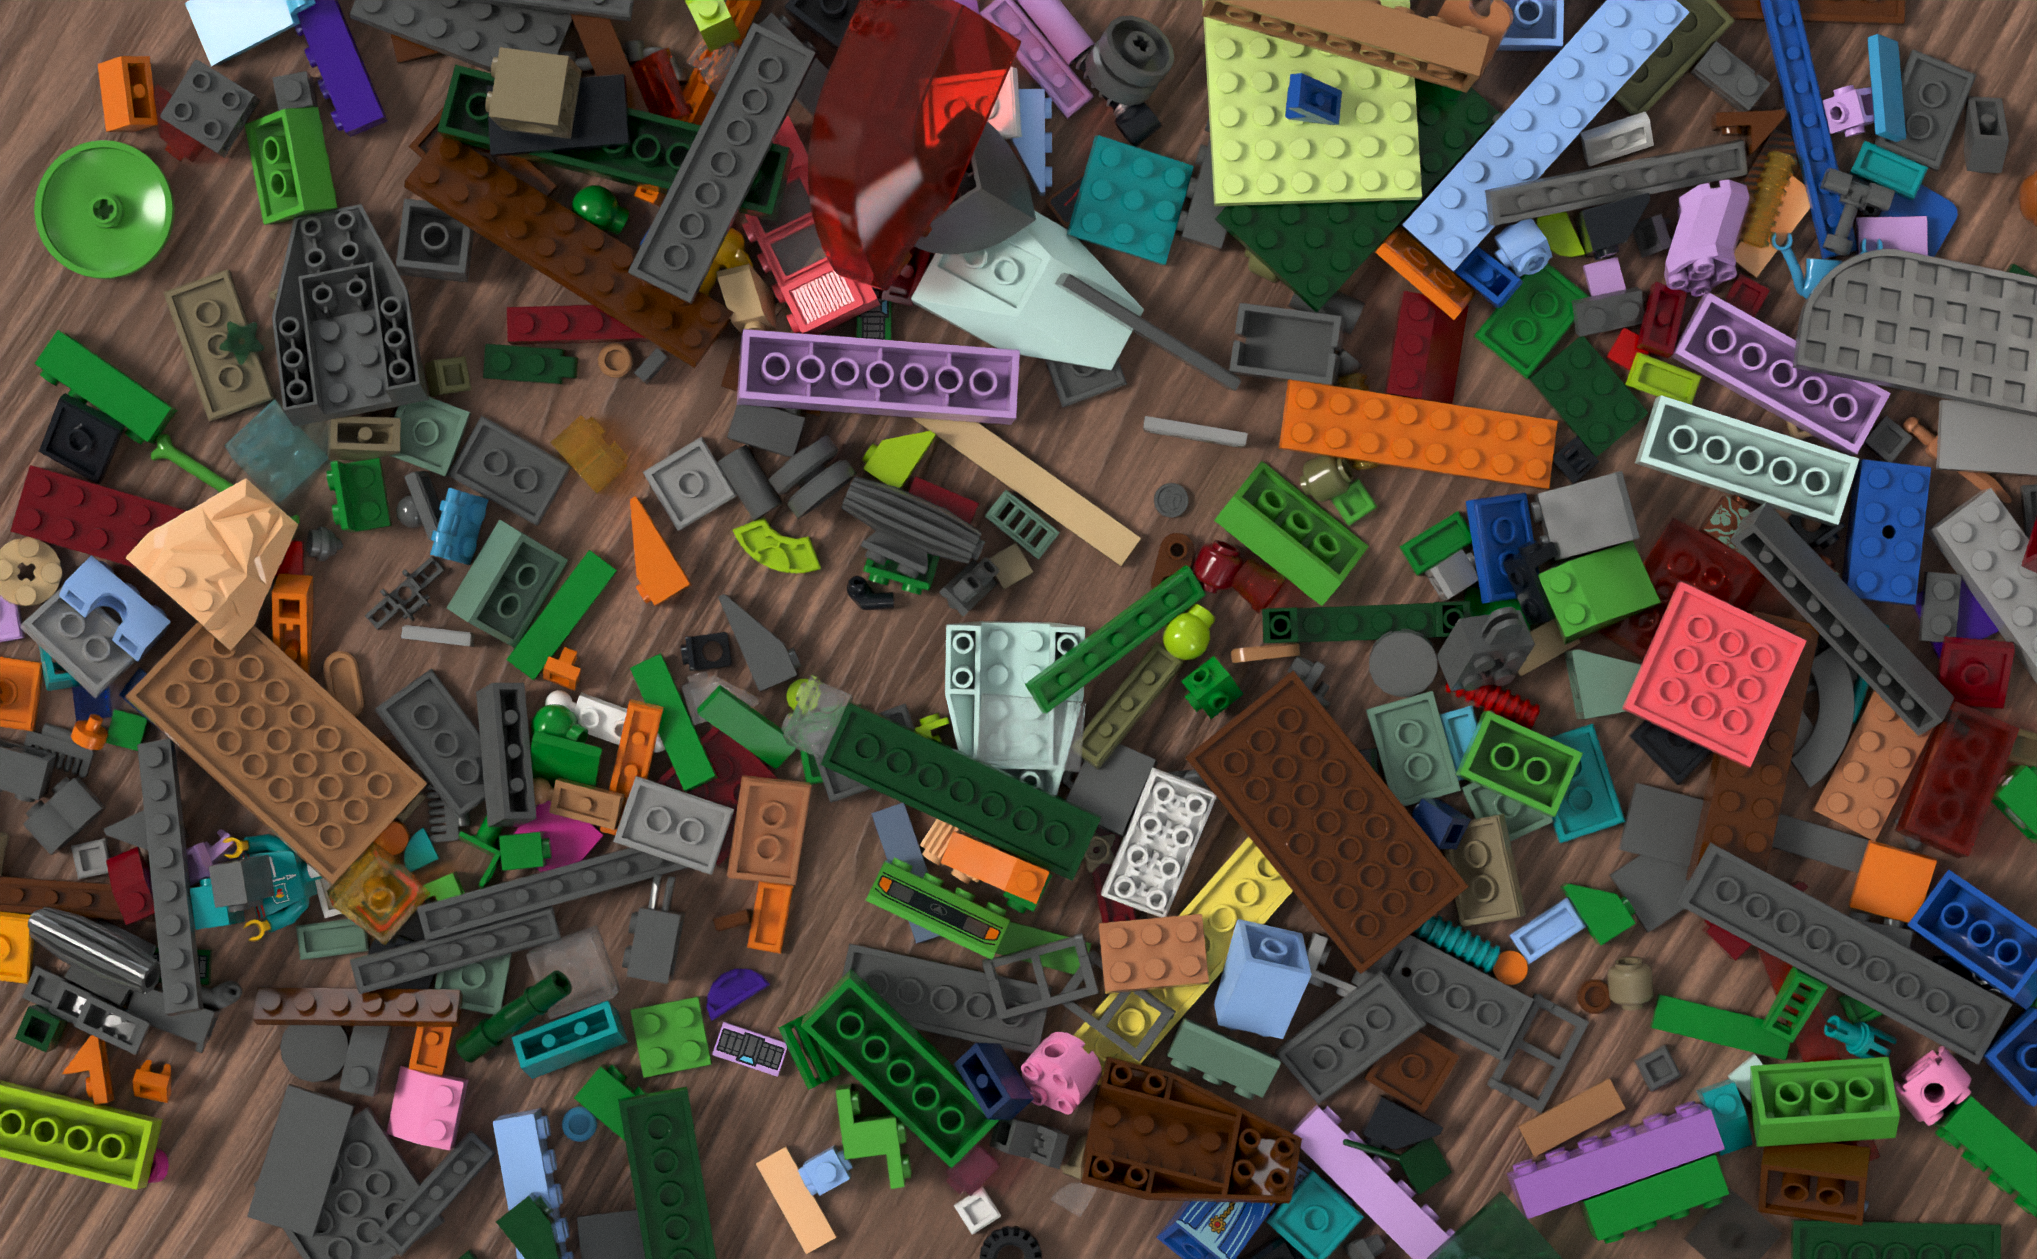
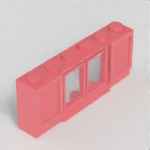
M787 116L773 144L789 147L794 154L777 221L744 214L748 222L742 224L750 243L757 241L762 250V253L758 254L757 257L765 274L772 271L777 281L776 284L771 286L779 303L787 302L792 312L786 318L793 332L819 335L880 304L790 117Z

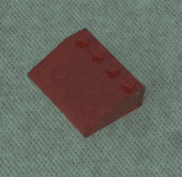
M1672 518L1643 563L1661 604L1599 630V633L1643 662L1679 582L1690 585L1746 611L1767 578L1747 557L1683 522Z

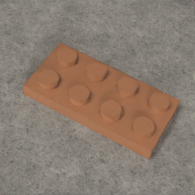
M1873 689L1812 810L1869 840L1876 841L1933 728L1918 736Z

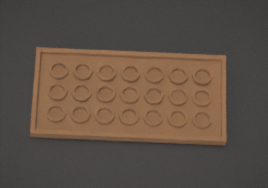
M197 622L126 695V699L331 886L427 785L417 773L255 625L230 651L208 632L202 624Z

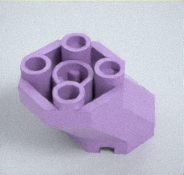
M1728 179L1719 181L1720 187L1711 189L1710 184L1705 183L1696 186L1679 197L1680 208L1678 207L1677 210L1679 221L1668 252L1664 271L1668 288L1691 292L1692 296L1699 297L1712 291L1711 288L1737 276L1734 252L1748 211L1750 197L1746 185Z

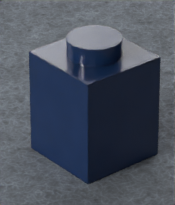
M1422 798L1412 812L1413 819L1438 849L1457 850L1471 820L1440 799Z

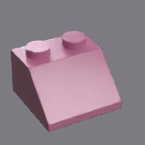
M401 1065L387 1134L416 1144L451 1150L455 1147L469 1079L408 1069L409 1067Z

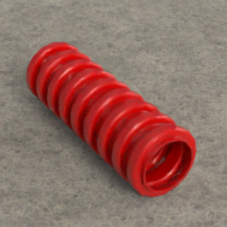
M1446 683L1445 692L1450 693L1451 690L1448 683ZM1486 685L1472 691H1466L1465 689L1453 691L1455 692V697L1460 698L1463 696L1465 697V702L1470 703V701H1473L1475 707L1479 708L1482 706L1484 711H1492L1494 714L1530 730L1541 710L1539 704L1536 703L1533 706L1530 704L1531 700L1526 698L1523 701L1520 699L1521 695L1516 694L1513 696L1511 695V690L1506 689L1503 691L1501 689L1502 686Z

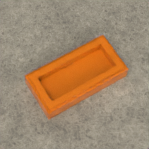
M759 881L747 948L782 953L794 885Z

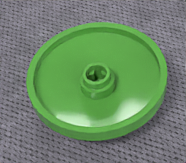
M99 140L77 145L54 160L39 183L35 197L34 213L39 236L47 250L58 262L68 269L90 278L116 279L140 271L161 253L173 228L175 205L173 193L165 174L149 156L121 142Z

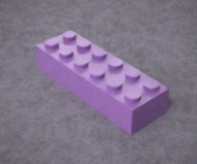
M1690 1101L1676 1106V1113L1663 1116L1662 1113H1656L1643 1118V1125L1637 1127H1630V1124L1622 1125L1610 1130L1611 1136L1603 1139H1598L1597 1136L1588 1137L1578 1141L1579 1147L1570 1151H1565V1148L1561 1147L1545 1153L1546 1159L1533 1162L1532 1159H1527L1512 1165L1514 1170L1506 1174L1520 1212L1527 1219L1724 1150L1725 1148L1711 1109L1702 1104H1695V1101Z

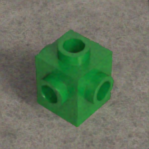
M1215 656L1211 657L1181 681L1189 691L1184 696L1196 712L1203 709L1210 719L1214 718L1243 695V692Z

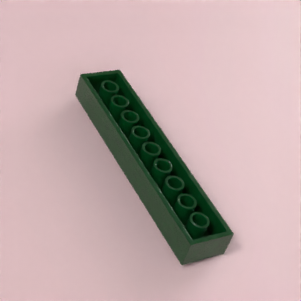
M455 65L437 130L443 138L490 150L488 112H486L485 104L487 97L486 86H493L495 78H492L491 73ZM628 108L630 145L511 156L667 194L701 126ZM772 144L739 210L740 213L777 221L794 157L789 147Z

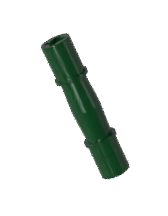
M556 970L534 986L526 988L522 996L505 1005L490 1019L485 1018L481 1020L475 1028L456 1041V1049L459 1055L465 1061L472 1063L494 1047H499L503 1043V1039L524 1027L537 1015H544L548 1012L549 1008L572 992L569 979L565 974Z

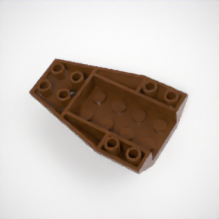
M1107 1057L1088 1127L1081 1162V1183L1145 1200L1290 1203L1302 1138L1174 1073Z

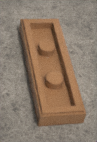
M1607 1078L1517 1125L1533 1157H1536L1626 1108L1610 1078Z

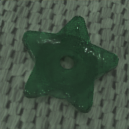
M231 321L227 323V339L220 344L219 349L233 352L239 364H244L251 352L264 350V346L256 339V322H252L244 327ZM244 338L245 343L241 345L239 340Z

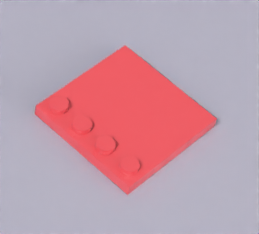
M1679 582L1622 709L1749 768L1754 761L1807 640L1690 585Z

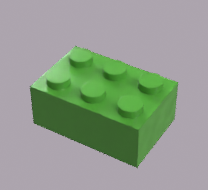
M1484 711L1455 775L1546 816L1555 817L1583 753L1490 711Z

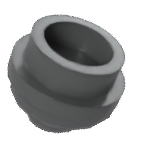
M326 527L309 530L306 543L308 557H315L316 561H326L329 556H334L337 550L343 548L342 541Z

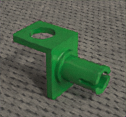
M487 815L476 835L470 836L462 831L458 835L459 840L493 857L479 883L480 889L488 886L501 861V853L494 844L503 827H488Z

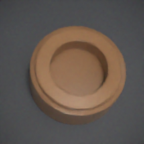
M612 343L600 351L598 364L601 371L608 377L621 378L631 371L633 356L624 345Z

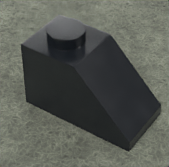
M1378 1095L1361 1133L1367 1136L1365 1143L1372 1147L1385 1150L1387 1146L1396 1150L1440 1135L1443 1127Z

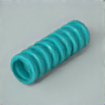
M1439 915L1437 917L1432 916L1413 932L1416 934L1415 937L1417 939L1423 937L1425 938V943H1435V948L1439 949L1442 947L1445 953H1454L1453 957L1456 959L1459 957L1464 958L1463 962L1466 964L1472 962L1474 968L1478 969V967L1483 968L1482 972L1486 974L1493 969L1501 952L1500 946H1490V941L1486 940L1483 942L1480 936H1471L1472 932L1469 930L1466 932L1461 931L1462 927L1459 925L1453 927L1451 921L1447 920V922L1442 921L1443 917Z

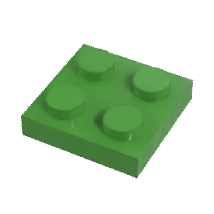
M699 996L630 1010L643 1078L712 1064Z

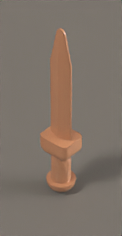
M1907 418L1903 423V430L1927 446L1925 452L1933 460L1937 459L1938 435L1935 436L1918 423L1919 418ZM1957 471L1980 490L1992 488L2001 501L2011 503V497L1988 473Z

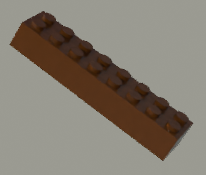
M1745 611L1807 641L1751 767L1747 768L1714 752L1691 861L1687 871L1686 880L1688 881L1710 842L1765 872L1767 870L1819 637V632L1810 623L1757 611Z

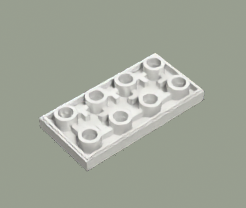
M1152 768L1103 885L1101 895L1161 918L1167 917L1216 800V795L1211 789Z

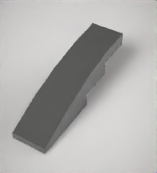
M35 966L22 998L48 1009L49 1013L75 1024L74 1027L134 1055H138L151 1025V1022L130 1010L120 1007L42 966Z

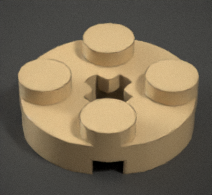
M31 537L14 539L0 549V597L6 602L24 607L36 606L48 600L56 592L62 577V569L56 552L48 544ZM23 563L25 566L32 564L35 567V570L32 572L35 576L34 580L30 581L28 578H25L21 581L17 575L20 573L19 564Z

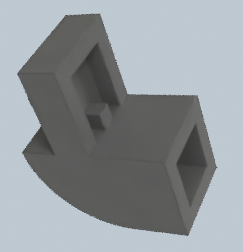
M1015 1116L1012 1120H999L995 1124L989 1146L1007 1154L1029 1158L1048 1167L1060 1169L1062 1159L1067 1150L1066 1144L1069 1135L1062 1133L1057 1128Z

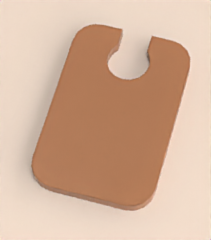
M1445 0L1437 17L1446 19L1448 25L1458 28L1462 26L1475 27L1482 31V35L1490 37L1480 76L1476 80L1478 81L1484 74L1512 24L1514 16L1511 7L1503 0H1493L1489 16H1481L1475 11L1473 0Z

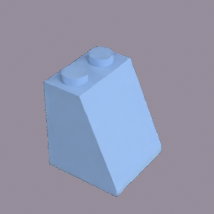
M1241 919L1237 920L1214 1003L1218 1025L1230 1030L1238 1029L1257 1033L1263 1037L1284 1038L1312 975L1302 933Z

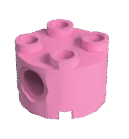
M1064 1032L1051 1033L1021 1066L1025 1085L1034 1098L1031 1102L1038 1106L1044 1104L1067 1115L1072 1114L1102 1077V1067L1098 1057L1093 1051L1088 1054L1083 1049L1085 1043L1079 1038Z
M1944 1046L1938 1047V1055L1932 1050L1901 1074L1905 1080L1901 1085L1898 1081L1894 1082L1897 1098L1918 1122L1924 1121L1928 1126L1937 1122L1944 1115L1942 1109L1947 1107L1952 1101L1957 1105L1972 1092L1968 1088L1972 1078ZM1930 1083H1938L1941 1085L1936 1090H1929L1925 1088Z

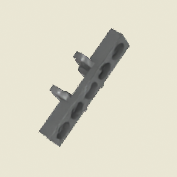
M433 556L412 574L404 569L402 573L407 579L390 594L383 588L380 593L385 598L372 608L365 617L369 619L377 630L385 625L401 609L405 613L403 615L405 620L409 617L414 621V613L424 605L431 606L428 602L430 597L427 594L423 596L421 592L445 570ZM430 564L436 565L437 571L428 577L425 574V568ZM417 575H421L424 578V582L421 585L414 579ZM405 586L409 587L412 591L411 597L407 600H403L399 596V590ZM418 596L420 599L407 609L405 606ZM387 602L393 606L394 609L392 611L387 609ZM381 609L386 613V616L379 622H376L373 614Z

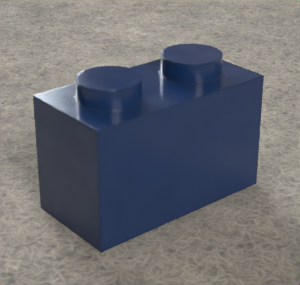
M975 1043L954 1063L988 1120H1012L1034 1100L1000 1043Z

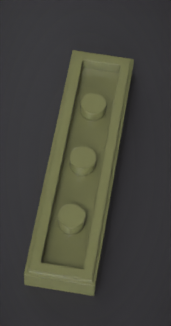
M1156 641L1070 746L1071 750L1099 770L1184 666V662L1172 656L1165 647Z

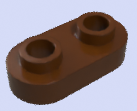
M1172 533L1163 539L1151 578V589L1158 586L1163 578L1170 577L1183 566H1191L1194 545L1189 537L1181 533ZM1173 544L1182 545L1184 551L1181 556L1175 557L1171 554L1170 548Z

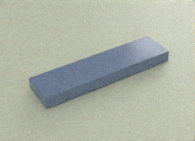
M900 803L871 813L887 861L892 863L895 857L912 865L913 867L910 871L921 877L924 876L925 872L928 873L905 804ZM909 921L916 944L940 936Z

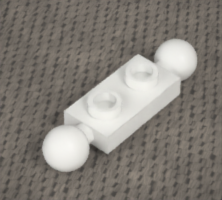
M562 690L553 691L547 696L545 706L549 704L566 706L575 714L578 724L588 729L589 735L617 745L620 744L627 713L626 708L585 693L579 695L577 703L573 702L571 696ZM659 733L657 735L654 753L662 752L663 750H665L664 744L660 738Z

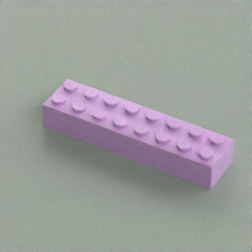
M743 329L740 342L737 405L1011 425L1016 419L1020 350Z

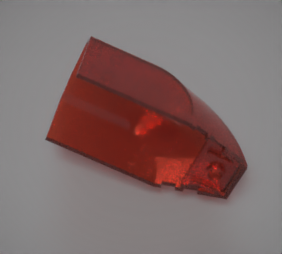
M859 0L819 96L812 124L808 155L809 199L816 232L830 265L835 273L841 277L887 291L913 255L910 253V250L920 237L926 238L933 229L930 226L932 220L941 209L946 211L955 197L1022 42L963 4L954 0Z

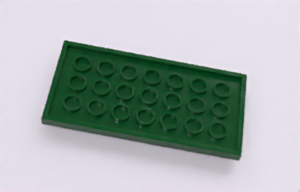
M1415 78L1422 198L1494 122L1493 116L1499 113L1472 87L1465 93ZM1422 198L1420 200L1226 206L1215 220L1317 313Z

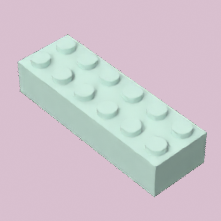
M1661 395L1655 399L1635 464L1731 495L1735 494L1759 504L1768 502L1772 508L1832 527L1839 525L1859 459Z

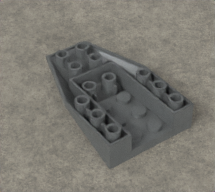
M362 204L294 217L272 314L283 411L292 425L295 427L429 400L409 292Z

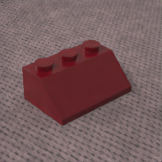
M1403 291L1400 294L1384 394L1447 404L1453 403L1469 305L1453 320L1424 294Z

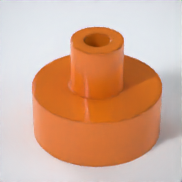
M91 714L88 721H77L71 733V739L77 745L89 750L103 749L108 737L107 730L101 726L103 718L99 715Z

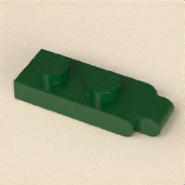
M485 344L484 379L546 384H563V378L577 379L578 358L565 357V350Z

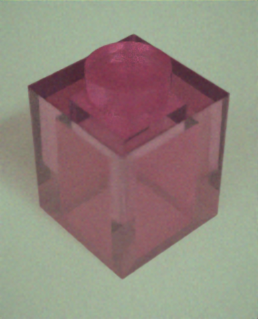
M977 1142L952 1169L950 1167L946 1169V1173L950 1176L946 1181L960 1195L966 1191L972 1196L999 1168L1000 1163Z

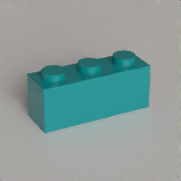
M609 1001L512 1037L521 1069L532 1079L628 1043L619 1011Z

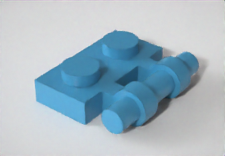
M448 488L445 501L441 500L439 507L442 513L437 531L433 530L431 540L434 542L430 555L470 565L473 554L476 551V543L482 521L486 515L488 499Z

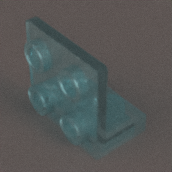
M275 399L224 445L232 459L277 503L283 501L328 459L326 453L299 426L294 427L284 413L283 407Z

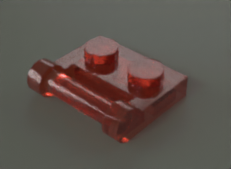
M669 48L654 52L631 65L630 67L650 113L676 120L694 113L691 103H686L670 59L673 57Z

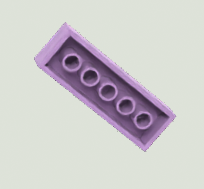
M1711 293L1705 294L1675 345L1674 353L1671 357L1849 456L1858 454L1891 393L1875 384L1793 368L1796 345L1794 339Z

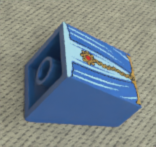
M1185 1201L1156 1238L1182 1259H1236L1276 1203Z

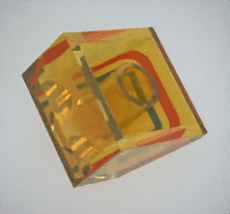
M375 841L327 890L334 908L384 945L416 911L417 906H420L430 895V892L397 858Z

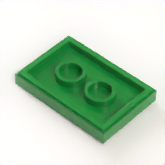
M1549 263L1535 274H1524L1520 278L1523 281L1522 285L1501 308H1496L1473 336L1526 380L1574 323L1572 300L1589 297Z

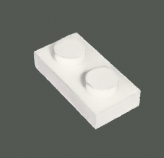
M1646 112L1580 133L1584 158L1589 167L1654 146L1650 119Z

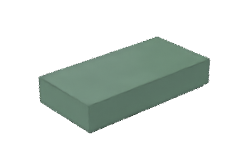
M364 917L296 926L300 960L370 950L367 921Z

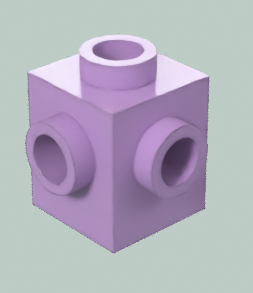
M1853 85L1833 90L1834 97L1822 100L1830 134L1844 132L1845 137H1851L1866 132L1864 126L1874 123L1871 87L1854 89Z

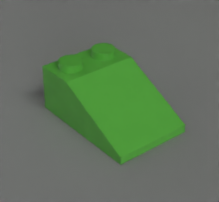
M1633 541L1568 561L1538 574L1555 616V624L1565 645L1661 604Z

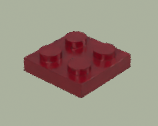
M1944 636L1936 679L1955 697L1952 702L1953 705L2004 709L2015 652L2014 642Z

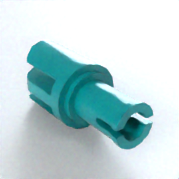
M1832 1016L1827 1020V1022L1837 1026V1029L1827 1025L1824 1027L1826 1036L1845 1043L1846 1050L1860 1059L1875 1058L1867 1053L1870 1048L1883 1055L1890 1056L1892 1050L1874 1042V1035L1893 1044H1896L1897 1041L1895 1036L1865 1022H1858L1853 1025L1838 1016Z

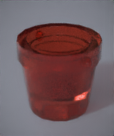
M1250 558L1232 579V588L1251 605V609L1260 615L1262 609H1266L1277 596L1286 579L1279 573H1274Z

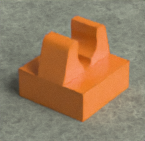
M564 647L559 660L549 656L543 668V679L575 691L581 674V669L574 666L578 652Z
M146 1060L140 1069H136L133 1078L134 1096L168 1103L172 1092L170 1064L165 1063L163 1071L158 1074L151 1072L152 1060Z

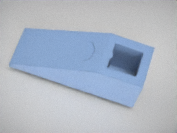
M1019 89L1022 137L1011 138L1010 141L1039 195L1045 196V187H1052V166H1045V153H1052V132H1045V119H1052V99L1045 98V89Z

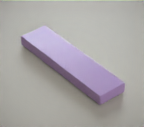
M995 0L980 12V16L1041 89H1045L1046 95L1052 99V102L1067 120L1094 98L1093 94L1014 0Z

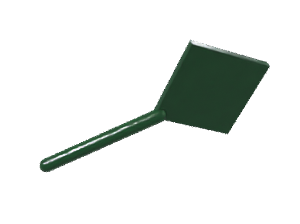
M1432 1137L1419 1141L1401 1155L1349 1139L1343 1140V1145L1399 1161L1418 1195H1421L1452 1173Z

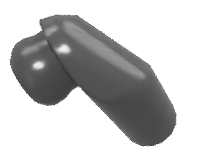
M227 981L213 988L201 986L202 1002L204 1005L216 1009L225 1008L240 999L242 988L235 981Z

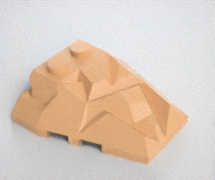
M245 478L209 498L207 501L150 531L127 555L126 559L231 651L254 626L298 524Z

